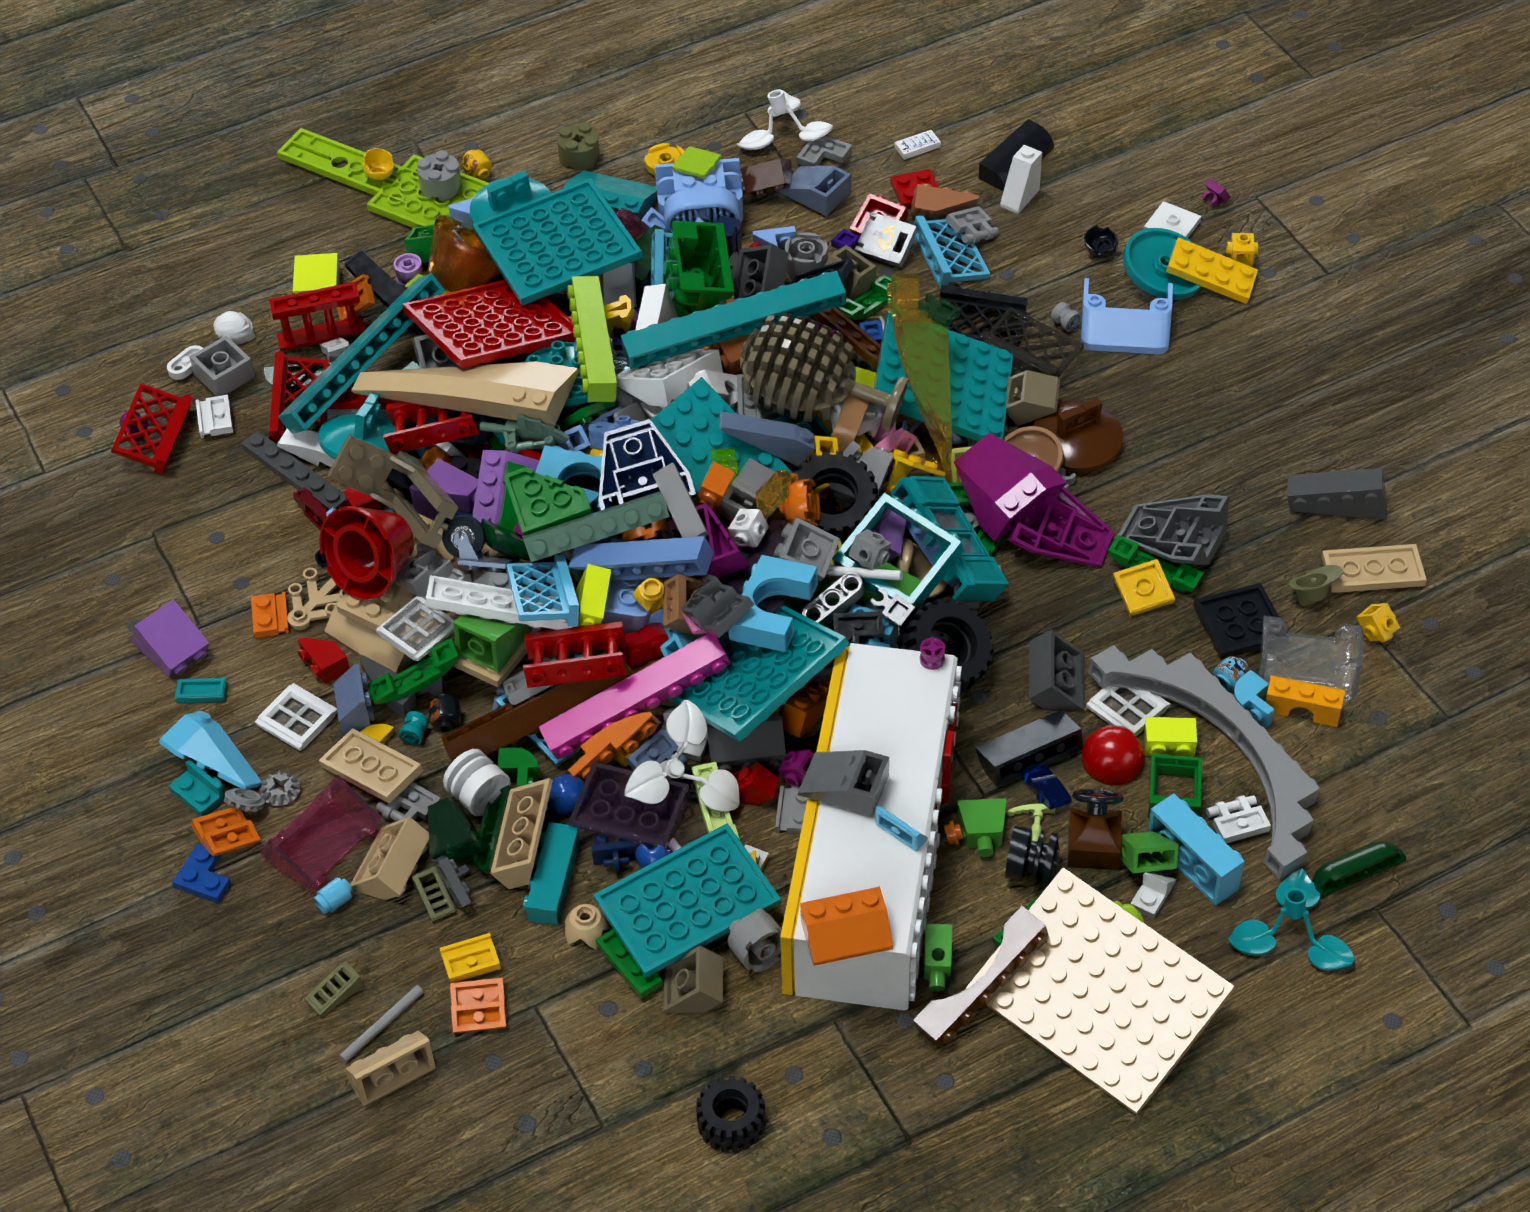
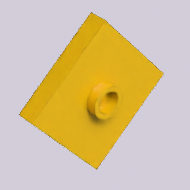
M1158 559L1113 573V579L1130 617L1175 603V597Z

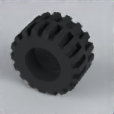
M729 1076L727 1080H724L723 1077L717 1078L718 1082L714 1083L711 1081L708 1083V1090L703 1088L700 1092V1098H697L696 1114L699 1134H702L704 1142H710L711 1148L715 1150L718 1147L721 1148V1152L727 1153L728 1149H733V1153H737L739 1148L742 1147L744 1150L750 1148V1143L756 1144L759 1141L758 1135L762 1136L764 1132L766 1118L765 1102L762 1099V1093L760 1089L756 1090L754 1083L750 1082L747 1084L745 1078L740 1077L739 1080H735V1076ZM727 1108H737L745 1113L741 1118L734 1121H726L717 1116L720 1111Z

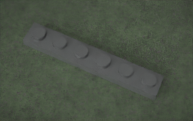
M255 432L241 443L244 451L298 491L304 487L311 491L312 496L316 500L321 501L327 511L332 507L338 509L347 506L344 493L287 451L277 447L276 443L261 432Z

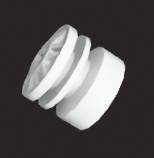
M470 749L459 755L449 765L443 778L444 788L454 798L460 800V803L474 816H483L487 803L490 802L492 804L502 793L500 789L511 785L510 777L496 764H493V761L479 749Z

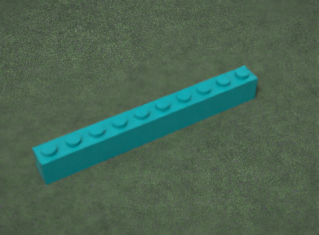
M837 271L825 272L817 277L802 279L790 285H781L776 289L758 292L747 298H738L727 304H718L707 310L695 311L690 315L680 318L675 317L660 324H651L640 330L628 331L626 334L621 335L622 349L630 369L750 334L754 329L755 332L759 331L765 325V320L768 316H775L774 324L778 325L784 313L793 314V321L795 318L797 319V316L806 317L846 305V291Z
M432 273L417 278L278 416L292 434L306 431L358 378L360 372H364L413 323L403 312L402 303L441 295L445 291Z

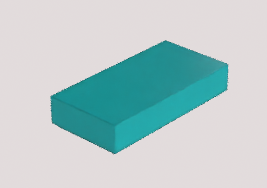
M178 679L175 694L176 703L225 702L227 679Z

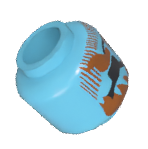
M1234 656L1226 657L1215 667L1213 676L1218 678L1220 684L1228 692H1234L1236 682L1249 671L1248 664L1241 658Z

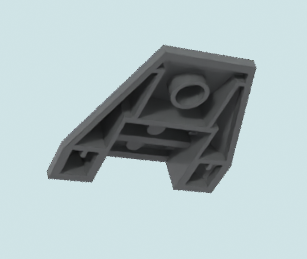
M1205 494L1134 505L1118 535L1138 543L1139 549L1171 562L1209 565L1226 534L1229 497Z

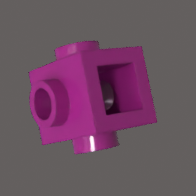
M810 750L789 751L784 756L778 771L789 785L794 787L801 786L814 754Z

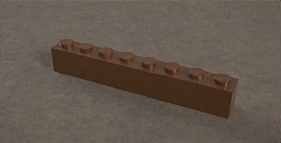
M624 659L626 675L552 685L516 705H512L509 702L442 736L443 745L452 762L459 755L470 749H479L487 757H490L499 748L506 745H514L521 737L539 732V726L630 677L632 673Z

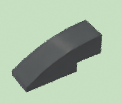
M364 655L360 657L363 673L366 672L368 683L386 673H389L392 677L398 674ZM415 693L392 702L383 703L403 719H405L408 712L414 711L417 708Z

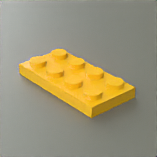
M1179 237L1175 242L1166 272L1244 304H1247L1258 271L1256 268Z

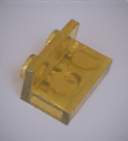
M777 470L755 492L757 509L761 510L765 519L788 498V486L798 480V474L789 473L787 470Z

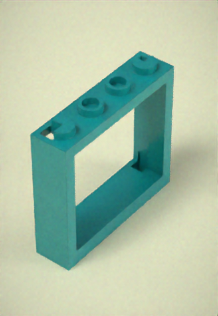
M883 493L832 557L835 566L864 568L848 556L855 536L867 529L871 531L887 509H890L948 546V548L909 597L882 579L861 578L864 587L882 599L884 597L878 592L880 588L888 593L890 599L897 594L918 610L964 552L962 541L957 534L944 531L942 526L935 520L931 519L929 521L925 519L916 508L912 507L910 509L905 506L903 501L897 496L892 495L891 497Z

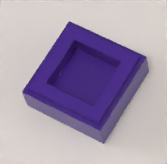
M843 229L831 240V246L839 250L847 245L854 250L858 246L860 236Z

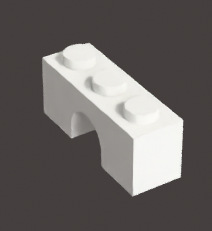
M704 369L697 372L695 377L688 382L689 386H691L702 377L724 401L730 403V407L734 411H737V375Z

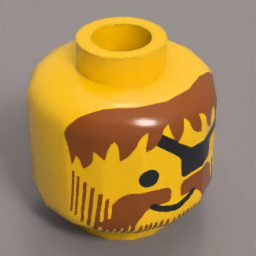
M470 150L464 154L461 164L467 175L480 180L486 179L492 170V162L481 150Z

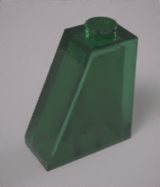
M447 797L428 806L431 858L436 860L441 856H446L448 859L452 858L457 863L487 849L485 841L464 809L452 799Z

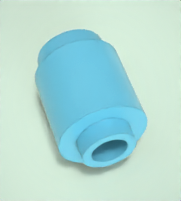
M336 877L317 891V895L313 897V900L323 914H327L329 911L332 913L352 898L351 892L353 889L346 879L341 880Z

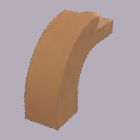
M850 395L844 402L830 436L837 438L839 451L844 452L850 443L855 440L869 401Z

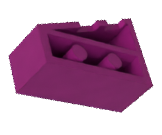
M704 503L696 506L709 534L705 538L714 551L707 574L721 578L750 567V564L710 505Z

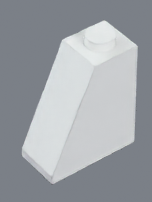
M1023 145L1013 156L1000 207L1019 214L1040 190L1041 151Z

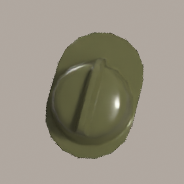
M1336 565L1322 566L1290 580L1288 586L1295 589L1300 605L1308 606L1327 598L1330 583L1342 576L1343 569Z

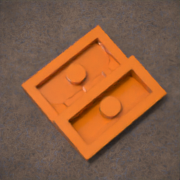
M234 807L192 819L191 826L198 839L213 857L261 841L252 821L246 820L242 810H237Z
M503 978L450 983L453 1034L507 1028Z

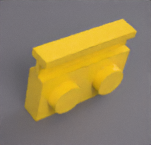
M490 933L439 948L450 983H456L501 969Z

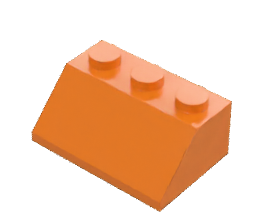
M880 886L800 903L801 924L813 966L893 949L887 908Z

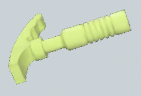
M1022 805L1008 810V816L1033 813L1032 840L1037 841L1042 830L1040 822L1043 819V814H1055L1056 805Z

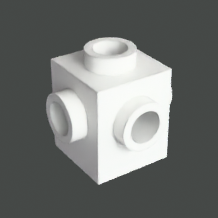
M739 509L728 531L737 546L757 547L769 526L760 509Z

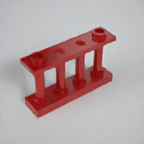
M356 281L268 299L273 320L280 319L283 332L276 333L280 352L324 343L340 337L344 339L358 336L366 330L363 317H356L354 304L361 303ZM345 306L347 319L334 321L332 308ZM323 310L326 323L313 326L310 313ZM302 315L304 328L291 330L289 317Z
M403 401L386 404V411L392 425L395 427V432L384 434L383 438L392 454L479 434L475 420L469 412L460 411V417L448 419V414L459 411ZM438 417V422L426 424V419ZM417 422L416 427L404 430V424Z
M622 621L525 634L524 640L529 660L533 659V664L523 665L527 688L626 675L623 652L617 653L618 647H626ZM607 650V654L592 656V651ZM582 653L581 658L568 659L569 654ZM558 656V661L543 662V658Z

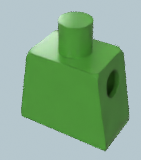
M1006 798L958 800L957 819L961 826L965 845L968 848H978V854L981 857L992 856L994 853L993 847L1002 846Z
M1152 831L1123 834L1121 836L1120 860L1132 873L1177 869L1179 844Z
M926 924L924 979L929 980L930 990L943 991L945 990V981L951 979L952 925Z

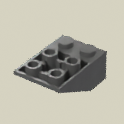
M866 750L815 752L798 795L873 816L889 777V757Z

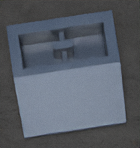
M354 664L333 684L342 736H345L352 728L360 732L371 725L370 721H375L366 672L361 673L359 664Z

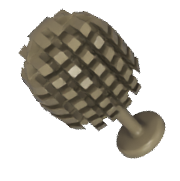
M784 313L778 325L774 324L775 316H768L760 332L758 330L755 332L754 329L745 340L740 355V370L742 368L744 374L743 389L749 394L752 388L754 389L752 400L757 405H760V400L762 402L765 399V409L772 411L777 405V414L783 416L791 410L790 418L799 420V417L805 411L803 422H812V419L817 415V411L820 410V413H822L821 420H828L831 409L837 404L842 406L848 397L853 395L885 407L882 427L887 431L892 429L901 408L909 379L900 377L892 394L855 382L856 368L851 361L853 346L847 342L843 349L842 342L844 336L839 331H836V334L831 338V327L823 325V328L818 331L819 323L810 320L805 327L806 318L797 316V319L795 318L791 325L793 314Z

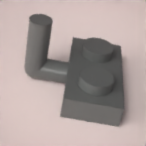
M441 856L434 860L433 863L457 907H464L471 903L468 897L471 895L468 886L464 881L460 882L459 880L470 873L467 865L464 864L458 868L452 858L448 859L446 856Z

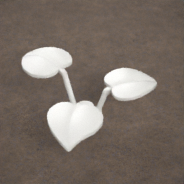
M778 89L768 94L770 103L768 108V130H755L747 134L740 143H737V146L747 150H757L769 145L774 140V135L771 134L773 116L785 113L791 115L801 130L799 137L804 141H814L822 138L833 129V125L816 121L809 123L806 127L802 126L793 111L800 107V100Z
M683 700L671 712L666 723L669 737L677 743L683 742V745L672 755V759L663 761L661 764L656 761H646L640 764L631 774L624 795L643 803L656 804L663 801L668 794L669 783L667 780L677 778L690 779L704 783L699 790V797L708 808L716 811L734 810L740 804L739 787L736 778L730 772L715 770L710 773L708 780L704 777L684 773V764L678 757L687 748L688 743L697 745L704 740L707 724L701 710L691 701Z

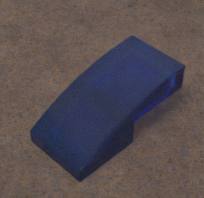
M1041 764L1022 771V780L1036 790V799L1050 810L1072 803V798L1064 785L1045 765Z

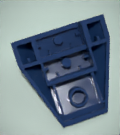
M650 419L604 432L598 498L601 510L659 492L660 489L653 474L672 462L676 465L692 500L697 496L690 472ZM666 504L669 515H671L669 508Z

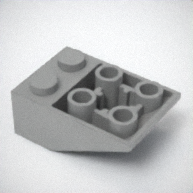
M749 458L724 496L718 514L733 521L739 509H760L766 522H768L791 480Z

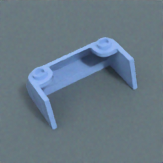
M1089 278L1084 279L1080 340L1081 346L1084 349L1142 354H1164L1168 351L1173 283H1168L1166 298L1154 299L1150 303V310L1105 307L1106 301L1102 296L1088 294Z

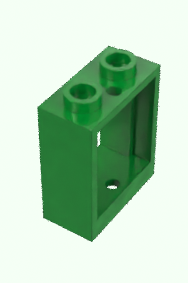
M1152 754L1149 769L1147 818H1150L1151 808L1169 797L1156 795L1157 774L1193 777V798H1178L1186 801L1190 809L1199 817L1201 810L1202 758Z

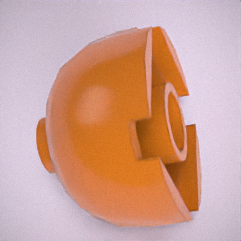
M813 479L792 482L785 489L783 499L779 500L780 512L785 514L786 519L790 523L798 517L814 526H818L815 520H820L819 494H814L812 487H816Z

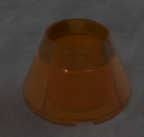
M441 215L434 222L428 274L432 273L441 286L450 292L485 285L501 274L473 229L470 231L461 226L462 221Z

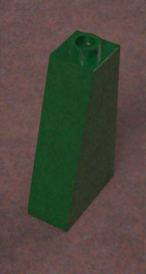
M657 225L652 226L635 241L642 250L643 258L631 263H634L636 294L642 297L645 286H651V236L655 229H663L666 233H672Z

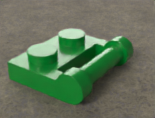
M597 402L586 406L561 420L558 425L561 431L565 432L580 424L582 426L591 423L600 415L607 413L610 408L615 406V403Z

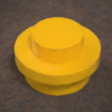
M648 578L640 585V595L648 602H656L663 597L664 586L656 578Z

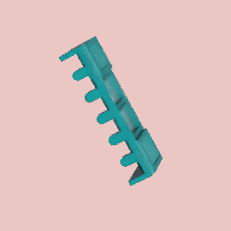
M902 477L890 494L906 497L903 500L905 506L910 509L916 506L925 519L929 521L931 519L935 520L942 526L944 531L948 533L953 532L961 538L964 552L944 576L945 582H954L959 578L962 586L952 598L956 601H995L1009 585V582L995 559L990 557L959 506L960 502L945 477ZM926 534L922 539L924 546H932L936 541L940 546V549L933 557V562L936 563L948 546Z

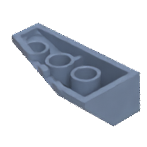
M723 411L720 413L721 431L796 466L805 461L815 450L814 433L806 428H801L795 424Z

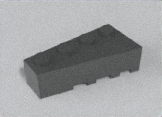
M1382 468L1288 475L1287 498L1290 511L1387 520V496Z

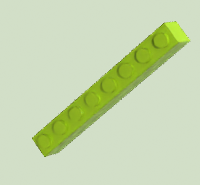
M572 276V284L567 287V296L570 299L569 309L572 312L571 322L574 325L573 334L574 338H576V351H578L582 393L587 394L588 402H616L617 381L599 276Z

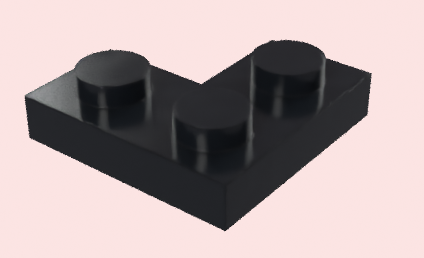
M882 611L833 613V629L835 632L845 636L849 643L859 644V639L883 638Z

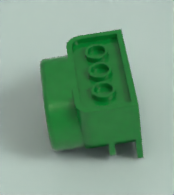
M672 221L673 236L669 239L668 256L666 261H664L663 271L665 274L664 284L667 285L678 317L690 315L695 311L707 310L718 304H726L725 301L732 298L734 288L724 223Z

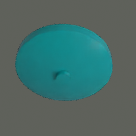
M1148 228L1138 231L1131 236L1124 248L1123 265L1129 277L1141 289L1156 297H1167L1168 283H1173L1172 300L1185 299L1195 295L1202 286L1166 272L1177 238L1193 242L1185 236L1168 229Z

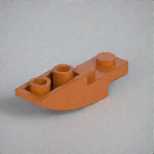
M644 712L626 717L607 726L580 746L586 753L568 771L572 776L579 777L584 782L592 779L596 771L604 764L609 763L618 751L624 757L628 753L635 751L639 743L647 736L652 735L661 722L651 712Z

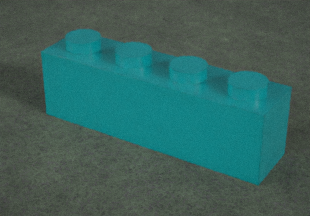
M549 822L547 831L542 832L540 840L542 849L541 853H536L535 874H531L529 882L530 893L525 895L523 901V910L527 912L528 921L552 925L559 924L581 841L579 826Z

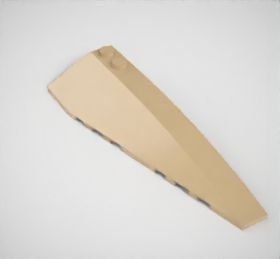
M543 362L474 365L471 368L455 366L360 372L351 391L355 394L369 396L370 393L378 394L379 398L516 421L518 415L522 414L535 420L539 419L543 423L555 427L579 373V369Z

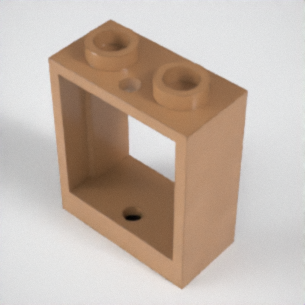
M677 574L664 581L663 627L698 638L706 635L693 634L681 610L686 603V595L691 596L694 590L701 588L704 585L703 581Z

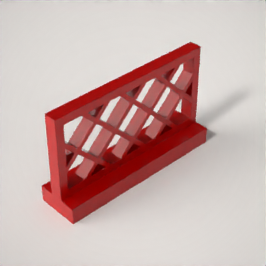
M275 352L269 422L270 440L278 442V438H281L284 434V424L278 416L285 410V406L294 401L320 376L316 377L310 369L314 366H323L325 371L329 367V360L284 356V352ZM288 364H298L302 370L293 375L288 370ZM306 372L313 380L304 386L297 378ZM294 381L301 389L292 395L286 389V386ZM325 411L317 418H320V422L318 420L314 422L319 429L325 422Z
M140 383L111 452L154 467V473L163 475L189 413L193 396L184 394L183 398ZM141 393L150 394L154 399L144 401ZM170 401L176 405L173 408L166 409L162 402ZM157 404L161 411L151 413L148 406ZM143 408L147 415L138 418L134 410ZM165 416L168 423L159 426L155 418ZM150 420L154 427L145 430L141 423ZM136 424L140 432L130 434L127 427ZM158 432L161 440L152 442L148 435ZM144 437L147 444L137 446L134 439ZM129 441L133 448L126 450L119 447V444ZM151 449L154 458L143 456L141 451Z

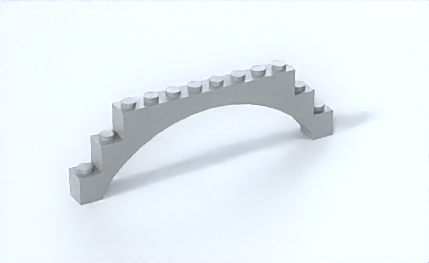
M1114 645L1091 657L1088 673L1103 689L1108 686L1148 691L1152 694L1168 698L1202 715L1229 736L1251 762L1261 780L1268 799L1272 822L1271 846L1266 850L1263 863L1279 880L1303 866L1307 851L1299 840L1310 833L1314 820L1306 808L1316 802L1320 788L1316 781L1301 769L1299 763L1285 752L1282 745L1276 743L1267 730L1254 720L1251 713L1236 701L1234 695L1220 684L1218 678L1212 676L1199 659H1196L1190 652L1167 665L1164 658L1151 649L1128 661L1127 656Z

